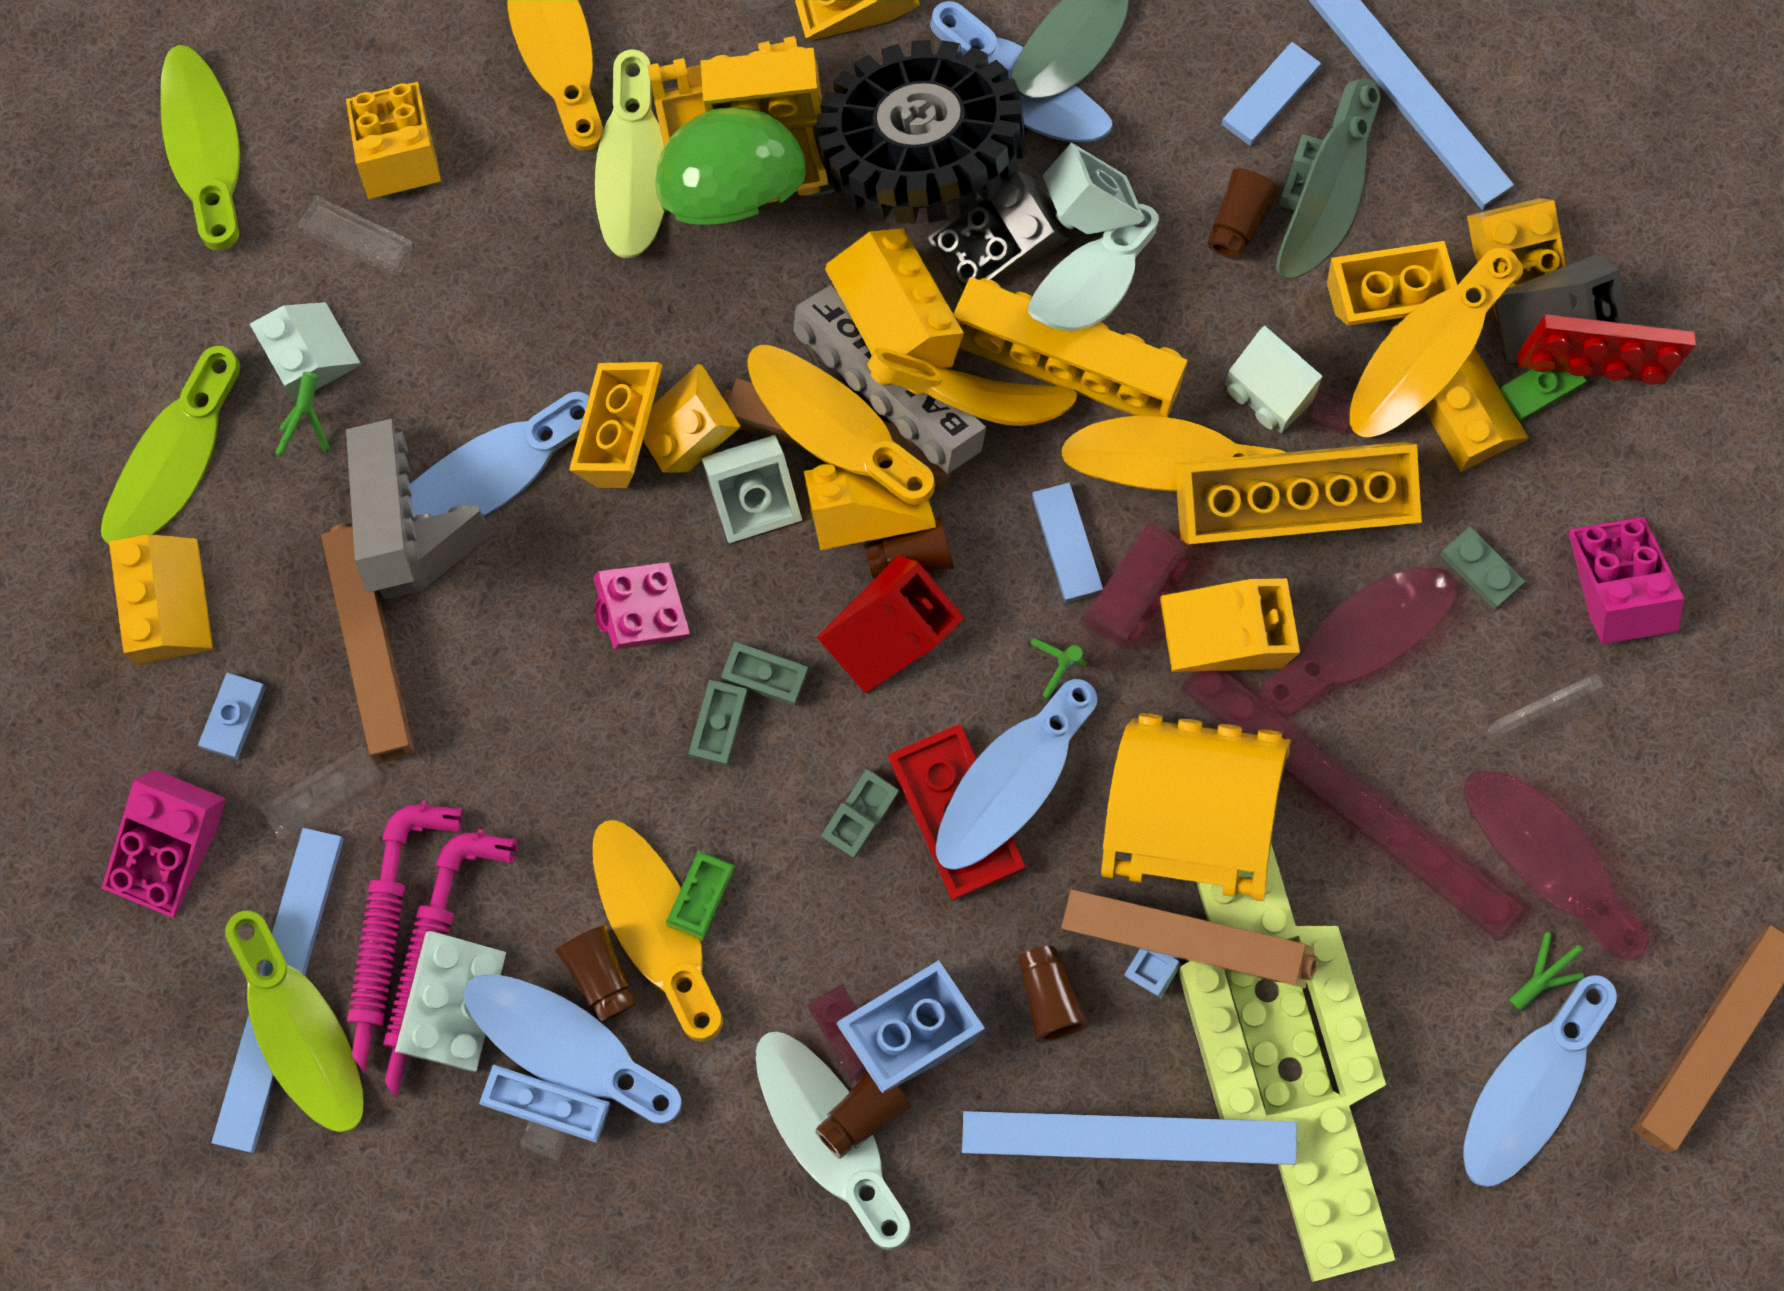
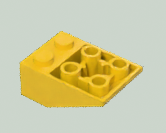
M418 82L397 84L389 89L373 93L364 92L346 99L356 165L368 199L441 182L438 161Z
M1538 198L1467 216L1472 247L1477 263L1488 251L1495 248L1508 249L1518 258L1519 273L1509 288L1566 266L1554 200ZM1496 261L1492 264V268L1496 273H1504L1507 270L1506 264L1502 261ZM1494 304L1492 307H1493V310H1494L1495 315H1496V318H1497L1496 309H1495V304Z
M1287 578L1248 579L1160 597L1172 672L1283 669L1300 653Z

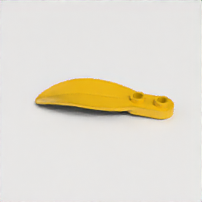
M507 0L510 24L519 51L534 79L554 99L569 143L574 148L582 151L596 148L599 146L603 134V126L590 90L593 74V55L588 27L579 1ZM570 91L579 92L575 99L566 98L567 93ZM582 124L590 126L589 131L586 133H580L577 130Z
M1495 248L1488 251L1456 287L1441 292L1425 301L1406 316L1386 337L1369 361L1352 398L1349 418L1352 430L1357 435L1375 437L1396 428L1425 407L1452 380L1473 350L1481 333L1486 313L1517 278L1519 261L1513 252L1505 248ZM1496 261H1502L1506 264L1507 270L1504 273H1496L1492 268V264ZM1474 290L1480 294L1481 299L1476 303H1471L1467 300L1466 294Z
M759 345L751 350L747 364L754 389L774 420L795 442L830 465L854 474L872 477L907 504H922L932 497L935 490L932 471L901 446L893 442L890 432L881 418L851 389L828 373L786 350L770 345ZM885 460L892 462L889 468H881L879 465ZM913 483H920L922 485L917 491L909 489V486Z
M876 348L867 363L872 378L882 385L891 386L894 384L901 386L916 395H924L925 393L960 411L1004 425L1026 426L1055 419L1072 408L1077 399V393L1070 388L1018 384L986 379L964 372L932 366L922 359L886 348Z
M1151 415L1126 416L1094 423L1070 436L1065 441L1061 451L1064 462L1069 467L1087 476L1125 486L1166 492H1177L1175 462L1286 453L1279 449L1236 444L1224 435L1202 425L1175 418Z
M616 820L603 822L596 829L593 837V865L600 897L611 927L622 948L636 968L653 985L666 993L686 1035L698 1042L712 1040L721 1031L723 1017L702 975L703 955L701 940L666 926V921L681 887L663 860L642 836L622 822ZM688 980L692 982V988L688 992L683 993L678 990V986L682 981ZM701 1016L710 1018L709 1024L704 1028L696 1026V1020Z

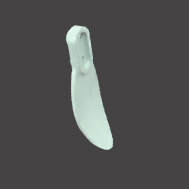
M1139 204L1145 217L1140 224L1107 230L1102 238L1081 246L1067 256L1049 273L1035 291L1028 306L1029 315L1051 328L1064 331H1078L1090 328L1108 317L1121 302L1130 287L1135 270V258L1156 233L1159 221L1157 212L1147 205Z
M770 1032L765 1034L757 1044V1074L770 1114L785 1143L815 1181L831 1194L850 1205L868 1235L878 1247L885 1250L900 1248L907 1242L911 1226L907 1215L883 1180L881 1159L874 1136H870L858 1148L854 1147L844 1157L839 1159L831 1153L815 1133L819 1124L828 1118L827 1113L840 1103L849 1091L833 1071L807 1046L785 1033ZM866 1187H870L875 1191V1196L870 1201H863L860 1198L861 1190ZM888 1222H893L898 1226L897 1232L893 1236H886L882 1233L883 1226Z

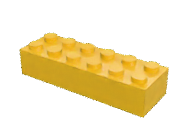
M973 277L969 278L953 314L964 332L959 346L960 349L1053 385L1073 389L1079 395L1134 416H1169L1180 390L1187 364V359L1181 358L1178 352L1166 347L1155 348L1145 344L1143 339L1133 334L1126 333L1121 335L1109 330L1102 322L1078 331H1064L1051 328L1029 315L1028 306L1032 299L1031 295L1023 292L1015 294L1001 289L998 283L990 279L981 278L978 280Z
M1396 442L1175 462L1180 540L1187 544L1422 523L1417 444Z

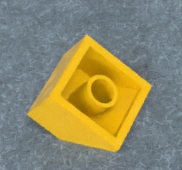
M697 364L652 405L644 433V443L663 473L689 472L702 461L701 457L708 456L741 426L703 365Z

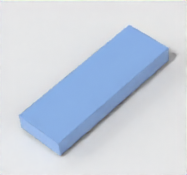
M1291 42L1227 113L1221 125L1251 146L1320 69L1321 63Z
M1070 482L1032 492V499L1064 602L1069 603L1102 594L1103 587Z
M496 1065L492 1066L479 1102L481 1106L594 1143H598L611 1105L607 1101Z

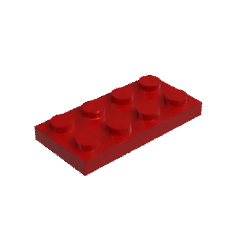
M1545 314L1518 351L1517 362L1518 367L1532 368L1537 372L1558 371L1567 372L1574 376L1593 375L1607 377L1610 380L1629 379L1643 381L1651 385L1665 384L1696 346L1695 332Z
M961 724L887 755V759L952 902L1025 870L1026 866L1012 837L984 859L963 869H947L937 859L936 841L940 823L958 785L976 761V757Z

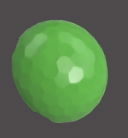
M744 107L714 109L697 115L686 122L670 137L664 146L656 169L655 186L657 198L664 212L668 210L673 213L676 220L680 222L710 225L742 220L760 214L758 207L777 198L779 203H782L798 190L806 176L805 156L794 135L785 125L768 114Z

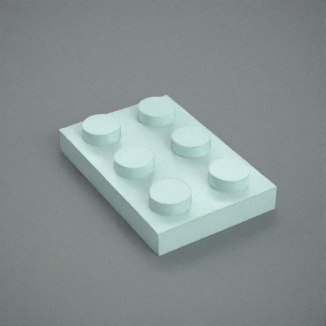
M433 931L426 932L395 1052L471 1072L477 1071L486 1034L476 1024L465 1004L464 989L469 980L476 976L488 974L501 975L506 952Z

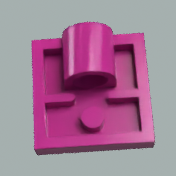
M669 562L598 571L593 577L598 594L594 608L596 623L601 632H609L613 650L686 639L690 635Z

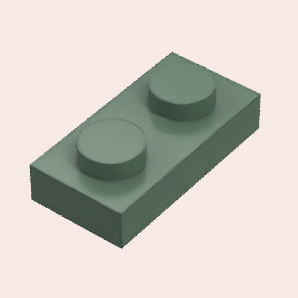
M1471 526L1442 550L1440 554L1494 610L1525 583Z
M734 641L720 678L722 682L746 688L748 691L795 707L809 668Z
M709 680L689 749V758L728 767L748 695L746 688Z

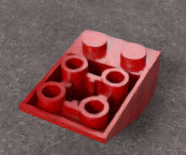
M898 555L816 638L864 693H867L938 646L964 619V616L919 562Z

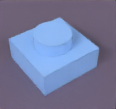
M1140 949L1124 976L1161 999L1182 964L1171 956Z

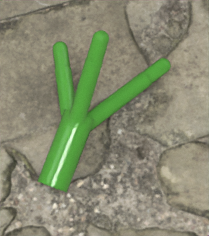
M303 372L296 406L280 426V430L284 434L275 451L277 456L283 455L304 412L307 413L324 451L330 449L312 406L318 375L315 373Z
M1036 638L1031 640L1033 646L1058 658L1059 666L1043 693L1044 698H1050L1067 668L1072 665L1081 667L1088 665L1087 660L1081 658L1083 654L1082 649L1077 645H1072L1063 652Z
M1545 932L1533 977L1508 1001L1520 1012L1544 989L1578 982L1585 978L1583 973L1552 978L1582 952L1583 948L1581 945H1576L1543 973L1552 939L1551 932Z

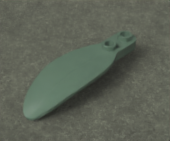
M1062 0L1034 31L1014 65L1012 78H1014L1019 88L1020 95L1028 99L1052 98L1068 91L1087 78L1102 62L1117 40L1127 16L1129 0Z
M1368 78L1350 81L1345 86L1334 118L1333 128L1324 138L1314 158L1278 254L1276 269L1277 273L1282 277L1294 278L1318 266L1339 245L1354 220L1365 180L1366 142L1380 101L1378 88Z

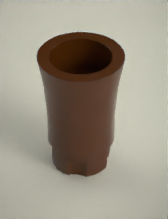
M1242 168L1232 170L1225 197L1212 225L1213 231L1207 242L1209 248L1229 259L1240 258L1246 245L1250 244L1267 210L1280 194L1278 186L1257 172Z
M941 516L934 518L936 528L882 538V541L878 540L864 544L873 580L898 555L919 562L925 571L954 569Z
M606 925L591 929L555 950L582 990L589 1006L594 1007L601 1022L612 1019L636 1005L628 990L630 985L613 950Z
M1055 946L1038 947L1019 956V966L1023 973L1021 979L1029 1001L1036 1042L1053 1041L1075 1034L1088 1027L1090 1021L1075 995L1064 963L1060 962Z
M867 1071L845 1098L827 1113L828 1118L819 1124L815 1133L831 1153L841 1159L854 1147L858 1148L870 1136L891 1120L911 1109V1106L898 1086L882 1093Z

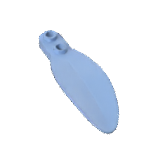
M946 1L935 7L930 26L932 32L940 40L961 43L962 57L971 46H979L981 48L979 50L987 53L988 63L997 59L1008 70V78H1012L1014 65L1024 47L1009 40L996 37L995 33L959 3ZM945 23H949L953 27L949 28L945 25ZM1077 86L1058 96L1047 99H1028L1020 95L1024 125L1029 130L1040 135L1066 142H1090L1105 137L1112 129V120L1108 114Z
M583 392L568 393L534 415L529 421L500 426L476 437L444 457L410 484L412 490L410 500L414 516L420 514L436 516L449 513V509L458 505H471L472 507L478 506L484 517L513 500L537 478L546 467L554 452L579 436L583 418L575 420L573 415L577 410H586L589 396ZM544 431H553V435L549 440H541V435Z
M1072 679L1065 682L1037 716L1024 720L1008 729L994 740L972 764L958 785L940 823L936 841V856L943 867L958 870L979 862L1015 835L1037 812L1061 774L1070 739L1091 715L1097 705L1096 691L1088 682L1080 679ZM1078 693L1082 695L1084 702L1076 701L1072 694ZM1049 721L1058 722L1061 730L1053 729Z
M479 975L469 980L464 989L465 1004L476 1024L502 1052L533 1075L548 1083L594 1098L613 1099L654 1124H668L679 1115L682 1101L677 1089L670 1083L634 1063L619 1039L599 1020L576 1004L547 989L508 976ZM623 1076H631L634 1079L631 1089H620L619 1080ZM658 1097H666L669 1100V1106L666 1110L657 1111L654 1109V1101Z
M1597 975L1581 979L1575 985L1553 1020L1521 1040L1507 1054L1489 1078L1473 1109L1463 1147L1466 1174L1475 1184L1483 1187L1494 1186L1515 1175L1539 1152L1561 1123L1581 1083L1586 1065L1587 1046L1593 1040L1616 1004V990L1608 979ZM1590 989L1596 990L1600 995V1000L1596 1005L1587 1001L1586 994ZM1567 1023H1572L1577 1027L1578 1033L1575 1038H1568L1565 1035L1564 1027Z

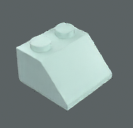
M1070 143L1043 174L1049 190L1047 195L1053 201L1057 211L1056 217L1069 229L1076 227L1086 234H1093L1140 224L1145 219L1127 176L1073 143Z
M326 302L284 305L250 323L293 401H296L298 398L303 372H311L318 375L315 389L317 390L361 366L360 361Z
M1264 326L1229 370L1225 385L1229 395L1240 404L1246 403L1256 412V418L1264 427L1268 429L1275 428L1282 434L1312 404L1323 376Z
M776 435L701 457L728 543L802 521L784 453Z

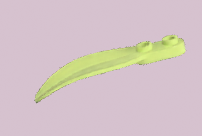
M634 49L620 53L614 62V108L603 129L595 167V200L602 235L609 249L615 255L622 258L639 256L648 249L657 236L665 213L657 198L655 186L657 162L664 145L659 123L652 112V87L647 65H650V61L643 52ZM632 68L640 70V73L635 77L627 75L628 71ZM633 103L640 106L636 112L626 110Z

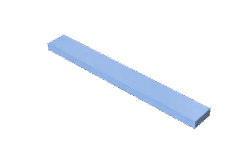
M1309 0L1481 210L1512 190L1514 186L1512 181L1361 0Z
M302 828L272 932L285 962L304 976L344 840L338 835ZM264 961L260 975L268 976L272 972V966L269 962ZM249 1015L211 1143L254 1154L276 1078L259 1048Z
M963 1111L962 1153L1296 1165L1297 1122Z

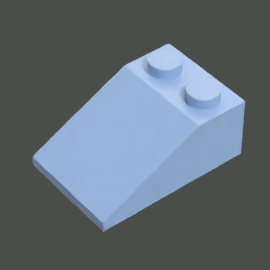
M939 960L836 1023L882 1093L951 1058L975 1043L985 1029Z

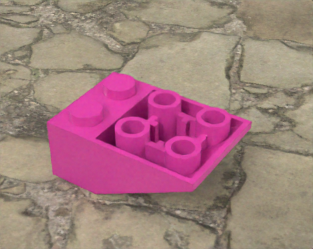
M1645 517L1568 530L1590 620L1601 644L1679 631L1684 597Z
M156 769L134 779L101 889L174 918L217 831L226 798Z

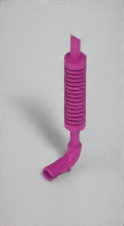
M423 800L422 804L408 805L396 811L388 820L383 832L382 841L386 844L380 880L369 881L367 894L371 896H367L366 902L370 904L365 905V910L369 912L364 913V918L367 920H363L362 925L366 928H362L361 934L365 936L360 937V942L363 944H359L358 949L362 952H358L357 957L361 960L356 961V966L360 968L355 969V974L358 976H354L353 981L357 984L352 985V990L356 992L351 993V998L354 1000L350 1001L349 1006L353 1008L348 1010L347 1016L348 1023L356 1024L352 1057L364 1073H366L373 1027H383L385 1013H382V1011L386 1010V1005L383 1003H387L388 998L384 995L389 993V989L385 987L390 986V981L387 979L391 978L392 973L388 971L392 970L393 965L389 963L394 962V957L390 955L395 954V949L392 947L396 946L397 941L393 939L397 938L398 933L394 931L399 930V925L395 923L400 922V917L397 915H400L402 910L398 907H402L403 902L399 899L404 898L405 885L396 883L401 846L406 845L407 835L410 831L423 832V828L459 833L461 828L459 822L462 821L463 813L462 808L427 805V801Z
M478 829V833H463L453 837L443 846L435 866L439 871L430 906L421 905L418 908L416 919L419 921L414 923V927L417 929L412 931L415 937L410 939L413 945L408 946V950L411 953L406 954V958L409 961L404 962V966L407 969L402 970V974L405 977H400V982L403 985H398V990L401 993H396V998L399 1001L395 1000L393 1004L397 1009L393 1008L391 1012L395 1014V1017L391 1016L389 1020L393 1022V1025H388L387 1029L391 1030V1032L386 1033L383 1043L384 1046L393 1048L385 1082L396 1099L408 1055L395 1052L425 934L428 931L444 935L450 934V929L447 927L452 926L454 913L445 909L454 874L459 873L462 861L464 859L476 861L477 857L513 864L516 856L511 855V851H518L517 839L483 834L484 830Z

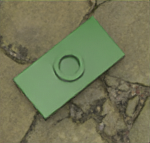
M1531 369L1503 385L1500 390L1519 422H1522L1581 388L1587 381L1584 376H1574L1567 372H1537Z
M698 851L668 916L666 926L703 941L734 873L735 866Z

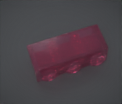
M1149 521L1086 614L1084 626L1122 650L1125 649L1129 641L1136 644L1148 626V623L1143 620L1150 609L1158 612L1161 608L1160 597L1169 594L1164 588L1170 579L1173 578L1178 581L1190 562L1185 558L1189 545Z

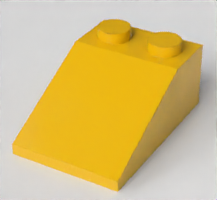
M795 0L804 34L808 41L887 23L920 6L919 0Z
M830 464L819 465L812 470L804 471L820 550L936 528L929 500L918 505L907 504L872 477L854 474ZM913 483L909 486V489L917 491L922 485L920 483Z

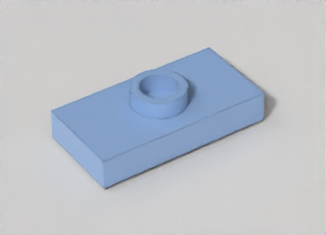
M226 673L198 746L201 749L238 760L266 686L250 679Z

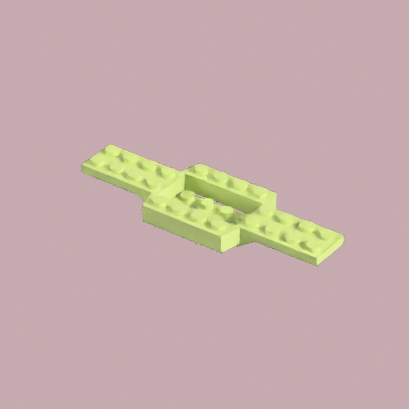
M1271 844L1264 902L1251 900V895L1236 893V897L1224 896L1223 886L1196 883L1207 921L1300 942L1315 948L1313 955L1317 956V968L1311 981L1307 980V985L1340 1095L1332 1090L1302 988L1273 981L1278 987V996L1272 1002H1263L1255 994V986L1260 980H1263L1262 978L1192 961L1182 965L1178 970V974L1219 1118L1227 1120L1297 1122L1296 1165L1278 1164L1310 1277L1312 1282L1395 1260L1350 1109L1351 1105L1383 1088L1386 1083L1339 927L1295 925ZM1239 870V877L1253 879L1254 872ZM1293 1058L1300 1063L1302 1073L1298 1080L1289 1082L1281 1078L1278 1072V1065L1281 1060Z

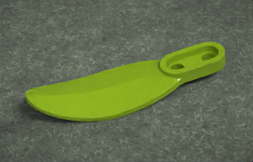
M177 45L167 53L161 75V124L166 154L178 184L193 203L198 233L203 243L211 250L223 251L232 247L239 237V227L232 196L240 169V144L237 127L228 100L210 67L194 50L187 46ZM219 200L216 205H209L211 201ZM225 232L223 235L216 237L218 233Z
M213 346L202 353L182 389L180 398L167 406L157 416L139 440L116 483L103 515L101 535L108 545L110 541L146 534H156L178 515L195 492L207 470L214 451L218 432V413L240 373L239 359L228 348ZM222 363H226V370L221 374H217V367ZM208 396L209 401L207 405L198 407V401L202 397Z
M253 911L236 913L230 918L225 927V938L247 980V1005L252 1029L271 1072L288 1096L316 1123L339 1133L353 1130L360 1123L363 1115V1089L355 1059L352 1057L351 1047L340 1023L316 987L301 972L285 962L265 920ZM243 925L250 926L253 929V937L249 940L241 939L238 935L239 927ZM261 961L269 962L272 966L271 974L261 976L257 972V964Z

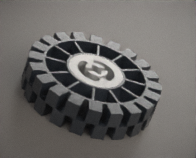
M930 40L911 41V56L904 57L899 44L881 49L882 65L868 54L854 63L856 76L843 71L833 81L834 92H825L820 105L822 114H817L816 129L829 183L836 193L842 191L844 201L856 210L865 204L868 216L885 220L894 207L897 223L915 224L919 208H926L928 222L931 223L948 219L945 204L950 202L958 213L963 215L978 208L976 193L989 201L1001 192V179L1010 182L1019 169L1018 159H1023L1026 134L1019 88L1014 78H1008V70L997 59L988 63L987 53L971 47L962 57L961 43L942 41L937 54L932 55Z

